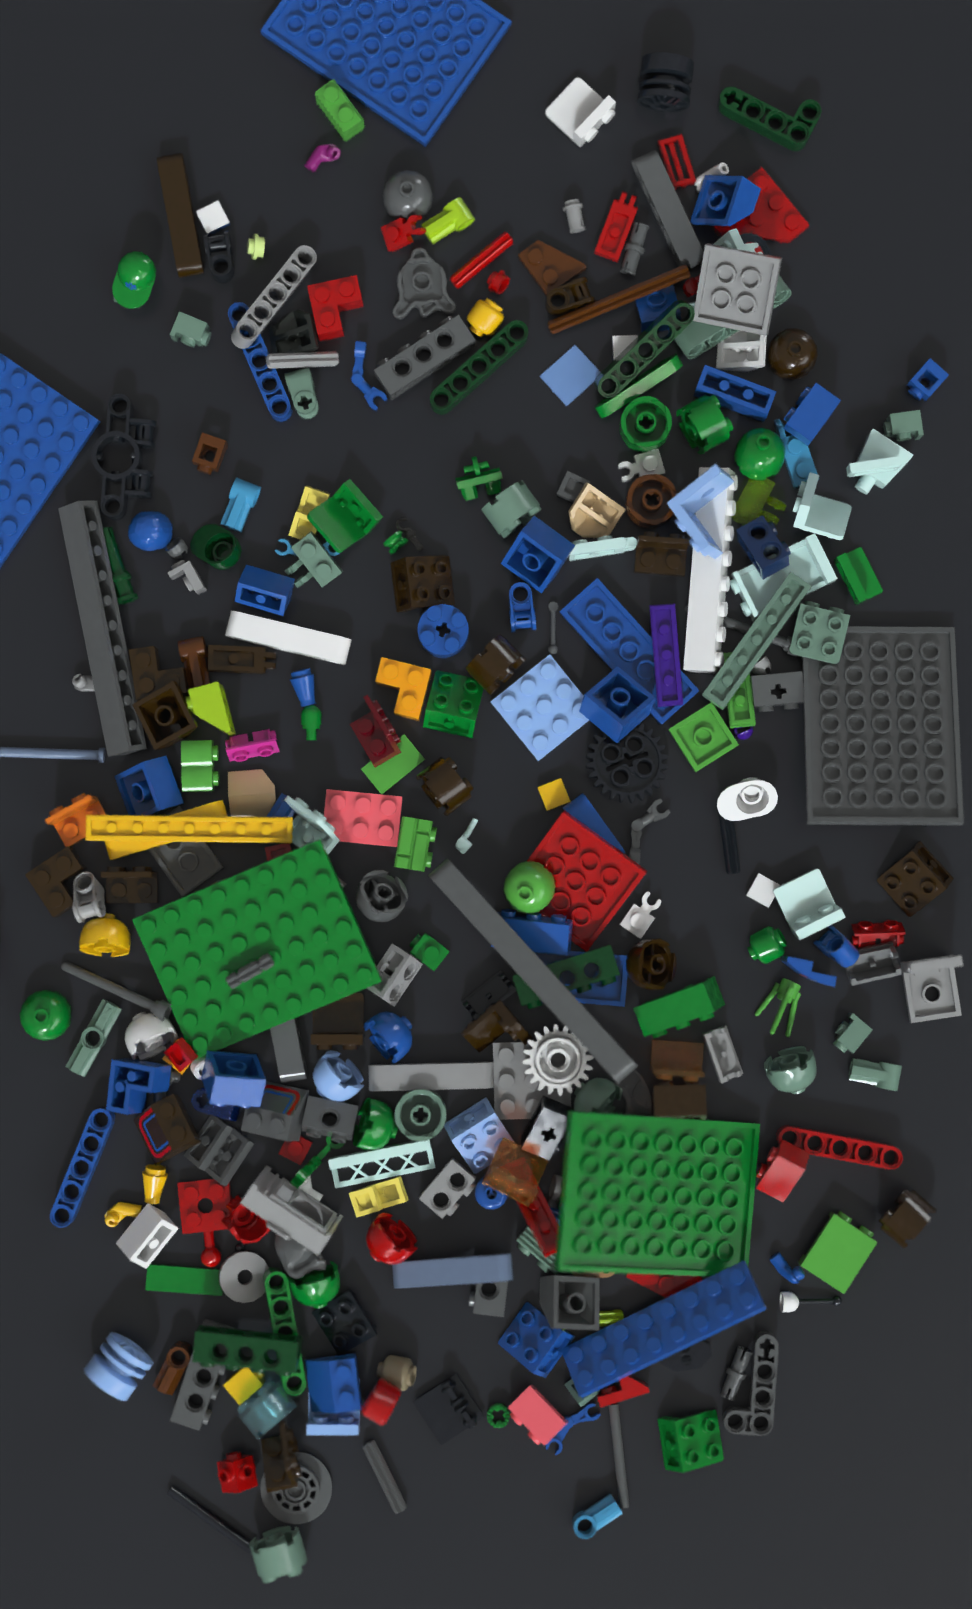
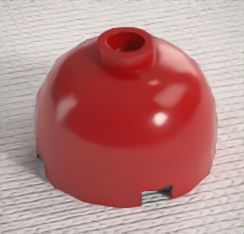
M381 1213L368 1227L366 1242L370 1255L374 1260L385 1264L396 1265L402 1263L417 1250V1247H414L417 1239L412 1230L402 1220H399L397 1224L394 1220L390 1219L393 1215Z

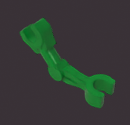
M326 1136L327 1145L317 1156H313L290 1183L298 1189L320 1166L321 1160L331 1149H339L345 1143L335 1144L332 1142L331 1137Z

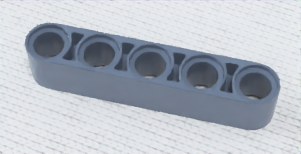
M511 1253L406 1260L392 1265L394 1289L514 1280Z

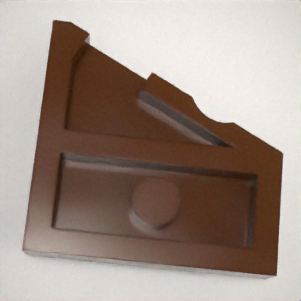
M539 240L518 254L519 260L546 296L550 290L567 284L587 269L584 263Z

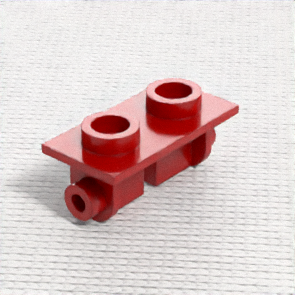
M886 920L883 923L860 921L858 924H851L854 934L852 936V944L857 946V948L875 945L878 938H880V943L892 941L894 947L904 944L906 932L902 922L895 920Z

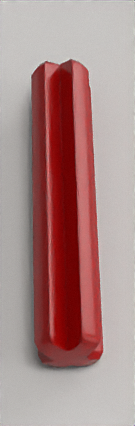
M503 232L450 277L451 283L457 289L463 286L513 244L512 237L507 232Z

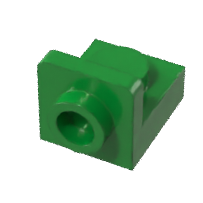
M427 933L423 936L418 934L409 945L413 948L410 954L433 971L437 969L450 952Z

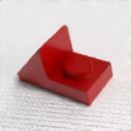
M631 1374L619 1380L620 1386L616 1387L615 1384H610L602 1388L601 1392L597 1394L600 1408L649 1393L647 1383Z

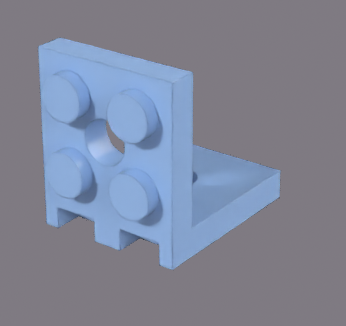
M716 464L667 502L677 517L674 520L682 532L686 531L692 537L689 542L698 553L701 552L704 556L709 555L714 559L723 554V552L694 513L734 483L731 476Z

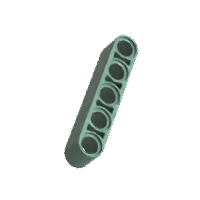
M780 275L773 309L784 303L792 293ZM692 321L674 340L688 359H694L739 330Z

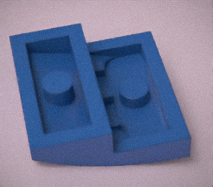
M782 956L781 961L802 977L835 987L837 977L811 972L813 961Z

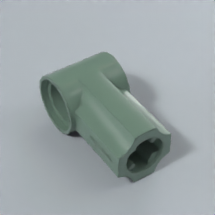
M852 1058L848 1080L898 1091L902 1066Z

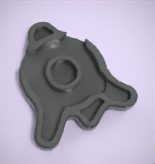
M414 249L410 259L399 270L397 276L399 300L393 308V316L396 319L402 320L413 308H418L420 315L424 318L429 317L437 310L447 315L453 314L456 311V304L447 293V279L443 267L433 261L425 249Z

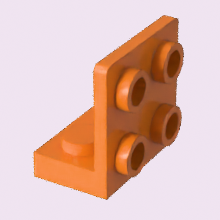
M83 793L71 800L72 805L64 808L59 806L49 812L50 817L45 819L48 825L55 827L65 847H71L86 838V815H107L98 797Z

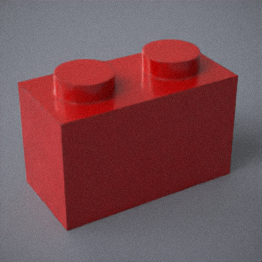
M782 1139L777 1148L774 1146L771 1148L766 1159L768 1161L767 1164L762 1163L756 1173V1177L759 1178L756 1189L784 1202L805 1171L810 1153Z

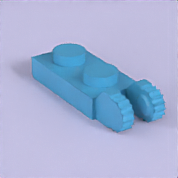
M779 418L774 420V426L778 436L783 440L785 446L784 461L793 487L797 488L800 487L801 481L807 482L809 473L817 474L808 446L793 435L786 437L785 430L783 429L784 425Z

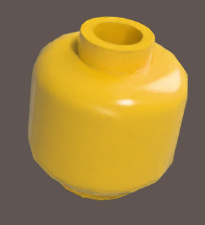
M489 298L478 300L467 315V321L471 324L469 329L479 337H482L483 334L488 336L494 335L504 320L503 308Z

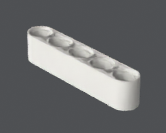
M237 611L230 612L225 636L342 665H346L351 639Z

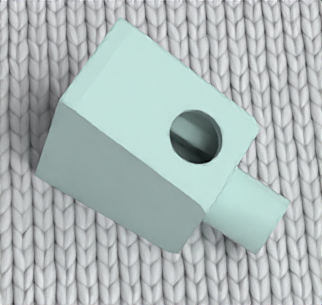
M872 429L856 462L901 456L902 465L896 471L862 475L855 488L864 494H868L874 484L883 489L912 458L913 454L875 429Z

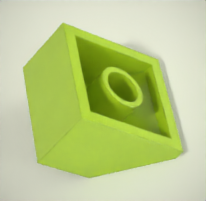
M214 682L188 689L190 696L186 697V702L193 714L230 736L236 735L223 685L219 682Z

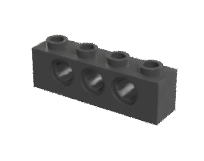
M459 315L454 318L452 316L445 318L440 322L439 328L433 332L427 330L418 337L419 341L413 345L408 343L402 346L397 351L398 355L391 359L388 357L384 358L376 364L377 368L374 370V374L391 400L476 345L474 337ZM441 337H448L452 341L447 347H441L437 342ZM426 350L431 356L428 360L421 361L416 357L418 352ZM400 364H405L410 368L404 375H400L395 371L396 367Z
M207 1318L202 1323L205 1326L234 1329V1327ZM216 1344V1346L219 1348L220 1353L226 1354V1346L223 1344ZM192 1353L170 1421L199 1431L202 1424L207 1425L212 1410L208 1409L211 1399L216 1400L220 1385L216 1384L219 1374L224 1376L226 1368L224 1365L202 1367L199 1363L192 1362ZM207 1369L211 1373V1379L208 1381L200 1379L198 1371ZM190 1395H201L203 1404L194 1405L190 1400Z

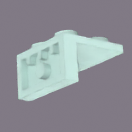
M818 868L773 889V893L793 935L799 940L846 918L842 909L835 904Z

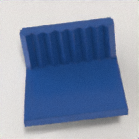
M673 285L635 300L641 320V332L655 321L673 302L677 301ZM680 308L676 311L677 319H681ZM661 325L657 332L669 330V326Z

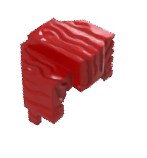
M237 1195L229 1201V1204H226L225 1207L230 1213L221 1222L243 1244L257 1243L270 1231L266 1226L267 1221L242 1205L241 1201L243 1199Z

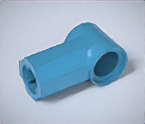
M236 478L230 490V501L220 524L234 531L242 532L250 509L255 506L261 487Z
M608 1494L586 1510L576 1513L572 1519V1526L578 1537L588 1539L596 1531L623 1513L612 1495ZM582 1519L591 1521V1526L586 1531H581L577 1528L579 1521Z

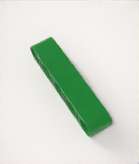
M271 1267L263 1275V1284L272 1333L278 1334L279 1328L287 1325L291 1327L288 1335L298 1336L287 1276L281 1268ZM273 1275H280L282 1277V1281L278 1286L269 1285V1279ZM283 1300L287 1302L284 1310L275 1311L273 1309L277 1301ZM301 1352L297 1372L292 1373L291 1376H280L285 1392L292 1396L301 1394L306 1387ZM292 1376H297L300 1378L299 1383L294 1387L288 1386L287 1380Z

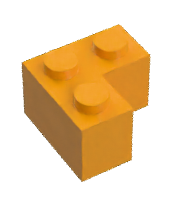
M381 657L375 682L377 685L399 690L394 714L420 721L432 673L431 669Z

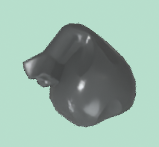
M276 1233L274 1243L276 1253L283 1268L290 1277L299 1279L312 1271L326 1270V1261L323 1260L322 1254L317 1255L293 1238L286 1240Z

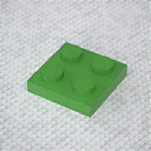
M712 702L668 729L694 772L699 771L739 745Z

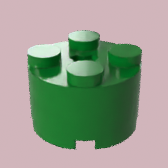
M703 395L676 412L677 417L681 415L682 422L679 423V427L685 439L692 448L698 447L700 449L697 452L700 455L727 441L730 437L729 432L733 430L731 421L728 417H724L719 409L721 405L715 395L710 397Z
M642 396L634 399L626 406L621 416L619 430L623 441L628 448L639 452L658 449L665 443L671 430V413L666 405L654 397ZM642 420H646L647 424H651L649 429H644V426L641 425Z

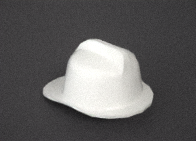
M749 777L722 791L717 800V809L722 817L730 821L758 817L768 814L774 809L777 804L778 794L769 782Z

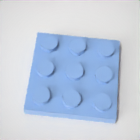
M550 654L490 702L537 761L541 760L589 721L579 712L584 696Z

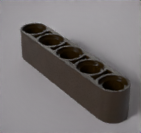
M182 153L157 157L178 276L182 278L204 274Z

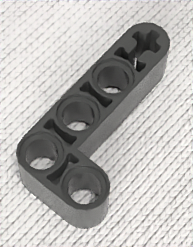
M760 1331L753 1339L748 1407L729 1406L722 1413L723 1424L730 1433L764 1436L772 1430L779 1346L776 1338L769 1331ZM768 1338L771 1345H767L766 1354L768 1357H764V1349L760 1343H764L765 1339ZM762 1364L770 1366V1372L765 1376L757 1374V1370ZM766 1390L769 1394L768 1398L762 1402L755 1399L757 1392ZM733 1414L741 1416V1421L737 1425H730L728 1423V1418ZM758 1416H764L767 1419L766 1424L762 1427H755L753 1424Z

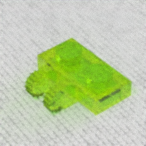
M749 478L736 503V512L732 519L742 525H746L763 515L766 521L777 524L779 518L772 513L762 510L764 504L767 503L778 510H785L787 505L769 496L775 482L767 478L766 480Z

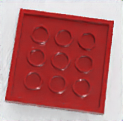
M565 810L527 860L541 863L554 876L556 885L554 896L549 904L540 910L539 913L543 917H551L554 914L565 915L567 919L573 920L571 941L586 952L647 873L646 869Z

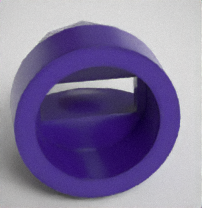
M749 726V730L740 734L737 731L739 728H732L733 735L739 740H746L752 735L753 726Z

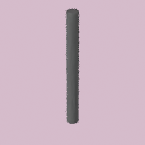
M614 1403L608 1405L619 1508H628L630 1505L619 1404Z

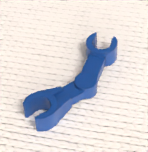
M588 1402L577 1413L565 1416L564 1418L569 1423L546 1445V1450L551 1442H557L559 1447L556 1449L555 1455H558L563 1448L562 1441L573 1425L579 1422L598 1419L601 1415L600 1412L595 1415H590L587 1412L590 1407L596 1406V1402Z

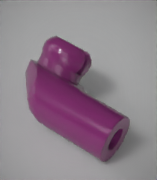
M334 144L319 145L314 149L304 166L310 171L315 172L321 162L338 159L341 151Z

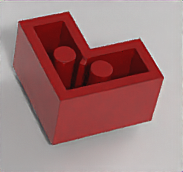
M357 275L307 286L320 342L344 336L339 312L364 307Z

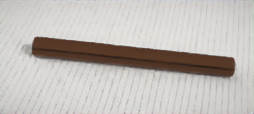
M687 265L679 266L547 322V325L552 334L558 333L690 277V271Z

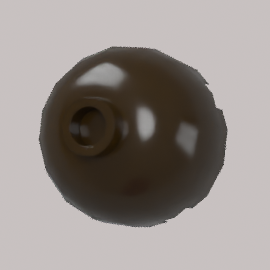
M798 328L785 329L777 333L770 341L767 350V363L771 371L783 379L799 380L807 376L814 368L818 357L817 345L813 337L806 331Z
M646 939L638 942L630 949L626 958V971L634 984L647 990L664 989L668 982H672L675 977L677 963L675 953H671L667 947L670 946L668 942L662 939Z

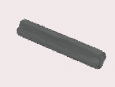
M370 1440L363 1445V1450L394 1513L404 1511L407 1504L376 1441Z

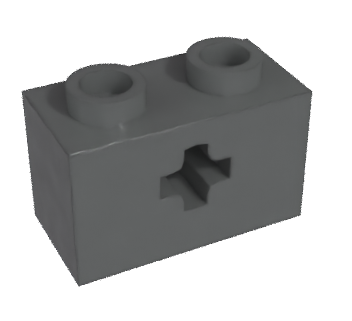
M802 671L750 677L754 708H758L759 712L774 711V706H784V710L798 709L799 704H803L804 684ZM776 686H778V690H783V694L779 696V699H777L776 695H771V691Z

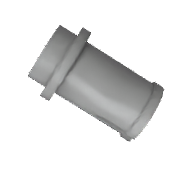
M579 199L564 202L565 207H563V211L567 214L569 232L578 233L586 230L581 212L583 204L579 202Z

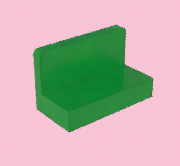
M861 547L847 554L844 553L833 560L855 605L883 592Z

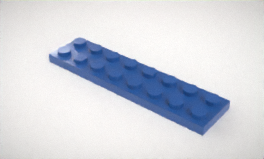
M742 1261L562 1348L561 1352L578 1395L583 1398L767 1308L747 1263Z

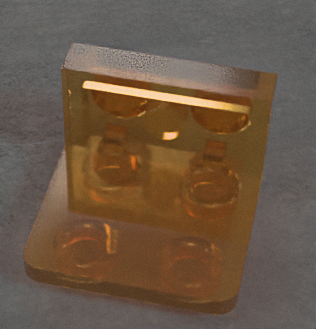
M652 1039L650 1071L656 1074L657 1079L673 1080V1075L681 1076L684 1081L698 1082L699 1077H705V1071L702 1070L704 1043Z

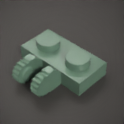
M312 531L291 546V549L299 559L284 570L287 575L293 574L302 564L309 570L296 580L294 584L297 588L312 577L316 579L321 587H324L343 572Z

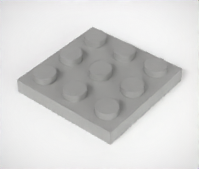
M709 243L705 244L693 321L765 336L768 335L782 258Z
M493 1042L494 1108L500 1120L531 1119L543 1095L571 1107V1093L568 1092L567 1088H563L561 1096H559L557 1088H554L551 1095H549L548 1086L538 1090L540 1081L530 1083L534 1074H525L524 1071L530 1068V1065L522 1063V1060L530 1058L529 1055L523 1052L524 1049H532L529 1043L525 1045L523 1042ZM559 1052L554 1053L550 1059L551 1064L556 1067L562 1066L565 1062V1056Z

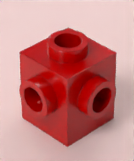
M235 1451L226 1454V1459L217 1462L218 1478L221 1483L222 1493H240L258 1486L256 1466L252 1455H242L241 1451Z

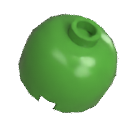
M526 861L517 864L510 870L505 878L503 890L505 899L512 908L518 912L530 914L539 912L549 904L554 896L556 885L554 876L544 868V865L538 862Z

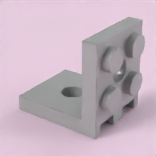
M945 955L900 962L910 1023L962 1016L954 967L963 966L962 955ZM931 986L938 990V997L934 1001H929L925 997L926 989Z

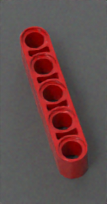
M791 1125L780 1127L776 1133L777 1143L780 1144L783 1134L787 1131H793L795 1139L791 1144L811 1155L885 1169H896L903 1161L901 1151L890 1144ZM812 1136H818L820 1139V1144L815 1149H810L807 1145L808 1139ZM842 1140L845 1143V1149L842 1153L835 1154L833 1145L836 1141ZM868 1145L870 1154L867 1158L861 1159L858 1155V1150L861 1146ZM888 1150L895 1152V1159L891 1163H885L883 1159L884 1153Z

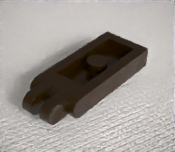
M207 646V672L265 674L266 669H276V663L266 662V659H276V653L266 652L265 647Z

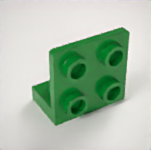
M436 670L426 706L423 727L472 738L484 688L474 678Z
M711 1409L683 1418L668 1416L657 1418L665 1470L685 1473L724 1460L716 1410Z

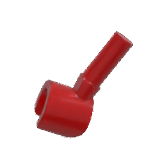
M700 274L695 278H689L683 285V290L687 297L697 293V283H699Z

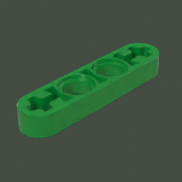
M677 353L665 358L629 382L616 396L606 397L596 404L594 408L600 418L609 416L679 370L683 363Z

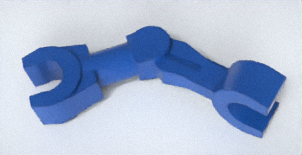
M356 341L354 352L355 364L352 370L351 381L365 394L364 397L370 408L377 411L378 407L373 403L374 398L381 397L385 402L388 399L385 393L375 387H371L362 377L364 374L363 361L366 355L367 344L366 342Z

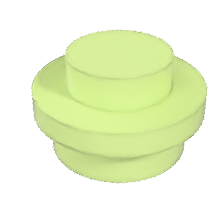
M254 234L253 239H248L247 253L251 254L254 260L257 257L263 258L265 238Z

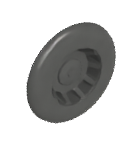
M297 1452L295 1454L297 1461L300 1463L301 1475L303 1471L309 1474L308 1477L302 1475L297 1478L298 1487L267 1492L264 1473L260 1485L261 1497L267 1510L278 1520L289 1524H304L316 1519L327 1508L332 1495L331 1477L324 1464L310 1454ZM311 1479H313L315 1485H312V1486H311V1483H310V1480H311ZM311 1491H316L315 1496H310Z

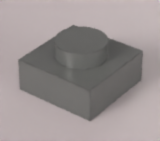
M567 471L557 496L574 503L585 483L590 484V481Z

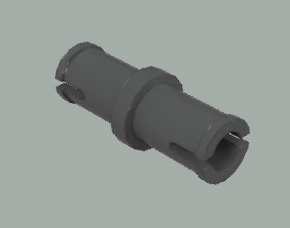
M634 222L629 243L625 244L624 249L626 253L620 269L621 273L629 276L630 274L631 276L636 275L640 256L645 251L643 245L649 230L648 225L643 223L638 225V222Z
M737 1346L731 1367H727L726 1373L728 1375L722 1391H720V1395L726 1398L731 1388L728 1399L733 1401L736 1400L742 1380H745L747 1376L745 1371L753 1354V1351L747 1349L742 1358L745 1349L742 1346Z

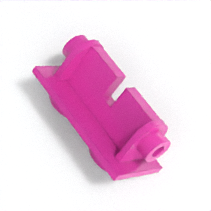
M270 729L252 732L253 741H249L248 734L230 736V739L225 740V749L229 761L242 762L248 758L257 756L268 757L273 753L280 752L275 730L270 731Z

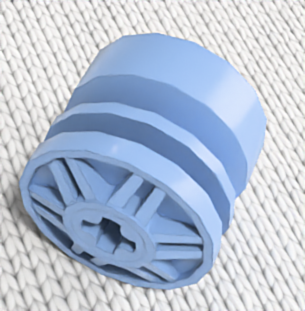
M110 1332L106 1338L108 1343L103 1342L100 1346L105 1356L94 1354L85 1366L84 1372L102 1390L117 1399L127 1401L138 1386L132 1376L143 1379L146 1375L145 1370H149L154 1362L134 1341L116 1332Z

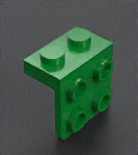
M349 479L342 484L331 498L310 511L307 518L336 552L341 553L370 533L383 516L352 480Z

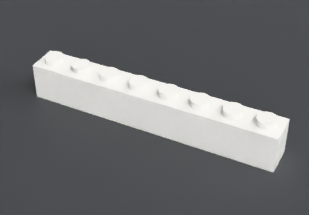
M699 467L698 478L711 467ZM730 468L722 469L731 476L734 483L695 514L723 554L714 559L709 555L704 556L701 552L698 553L693 548L683 670L691 673L717 674L720 667L724 664V654L721 652L722 642H725L726 628L723 627L724 617L728 614V603L725 601V596L730 588V578L727 576L728 566H731L732 553L729 551V545L734 537L731 519L736 512L733 493L738 487L737 475Z

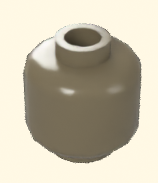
M389 1355L385 1358L384 1362L379 1363L377 1377L394 1384L401 1391L407 1390L409 1386H413L415 1383L417 1367L413 1365L410 1358Z

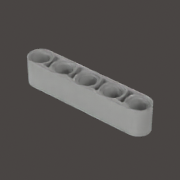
M307 245L299 246L240 319L231 334V340L236 347L241 349L250 347L306 277L317 260L316 252L312 247ZM298 257L304 258L308 264L301 263ZM283 275L290 276L293 282L286 281ZM269 293L277 295L279 300H273ZM254 312L262 313L265 319L258 318ZM240 330L247 331L250 337L242 336Z
M493 1062L368 1065L369 1091L494 1088Z

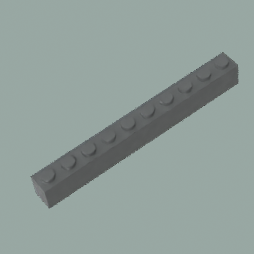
M76 501L58 508L107 755L108 757L128 755L145 750L147 746L143 726L132 705L137 702L98 502Z

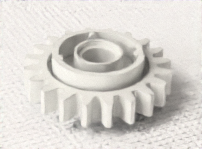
M554 1024L552 1032L544 1026V1035L534 1032L537 1041L528 1039L527 1042L532 1046V1049L523 1050L530 1058L522 1060L523 1064L530 1065V1068L524 1071L525 1074H534L530 1083L540 1081L538 1090L548 1086L549 1095H551L554 1088H557L559 1096L562 1095L563 1088H567L568 1092L572 1093V1084L581 1088L579 1078L589 1079L584 1070L593 1069L592 1066L586 1064V1061H590L594 1057L586 1055L588 1050L582 1046V1043L572 1032L571 1034L568 1033L566 1026L563 1027L562 1031H559L557 1024ZM557 1052L565 1056V1062L560 1067L553 1066L550 1061L551 1056Z

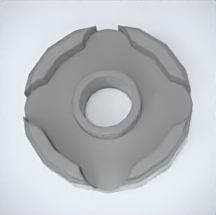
M235 1252L228 1256L220 1267V1287L224 1294L233 1301L240 1303L253 1302L265 1293L263 1275L269 1267L265 1260L254 1252ZM249 1270L251 1272L250 1281L245 1284L239 1283L238 1274L240 1271Z

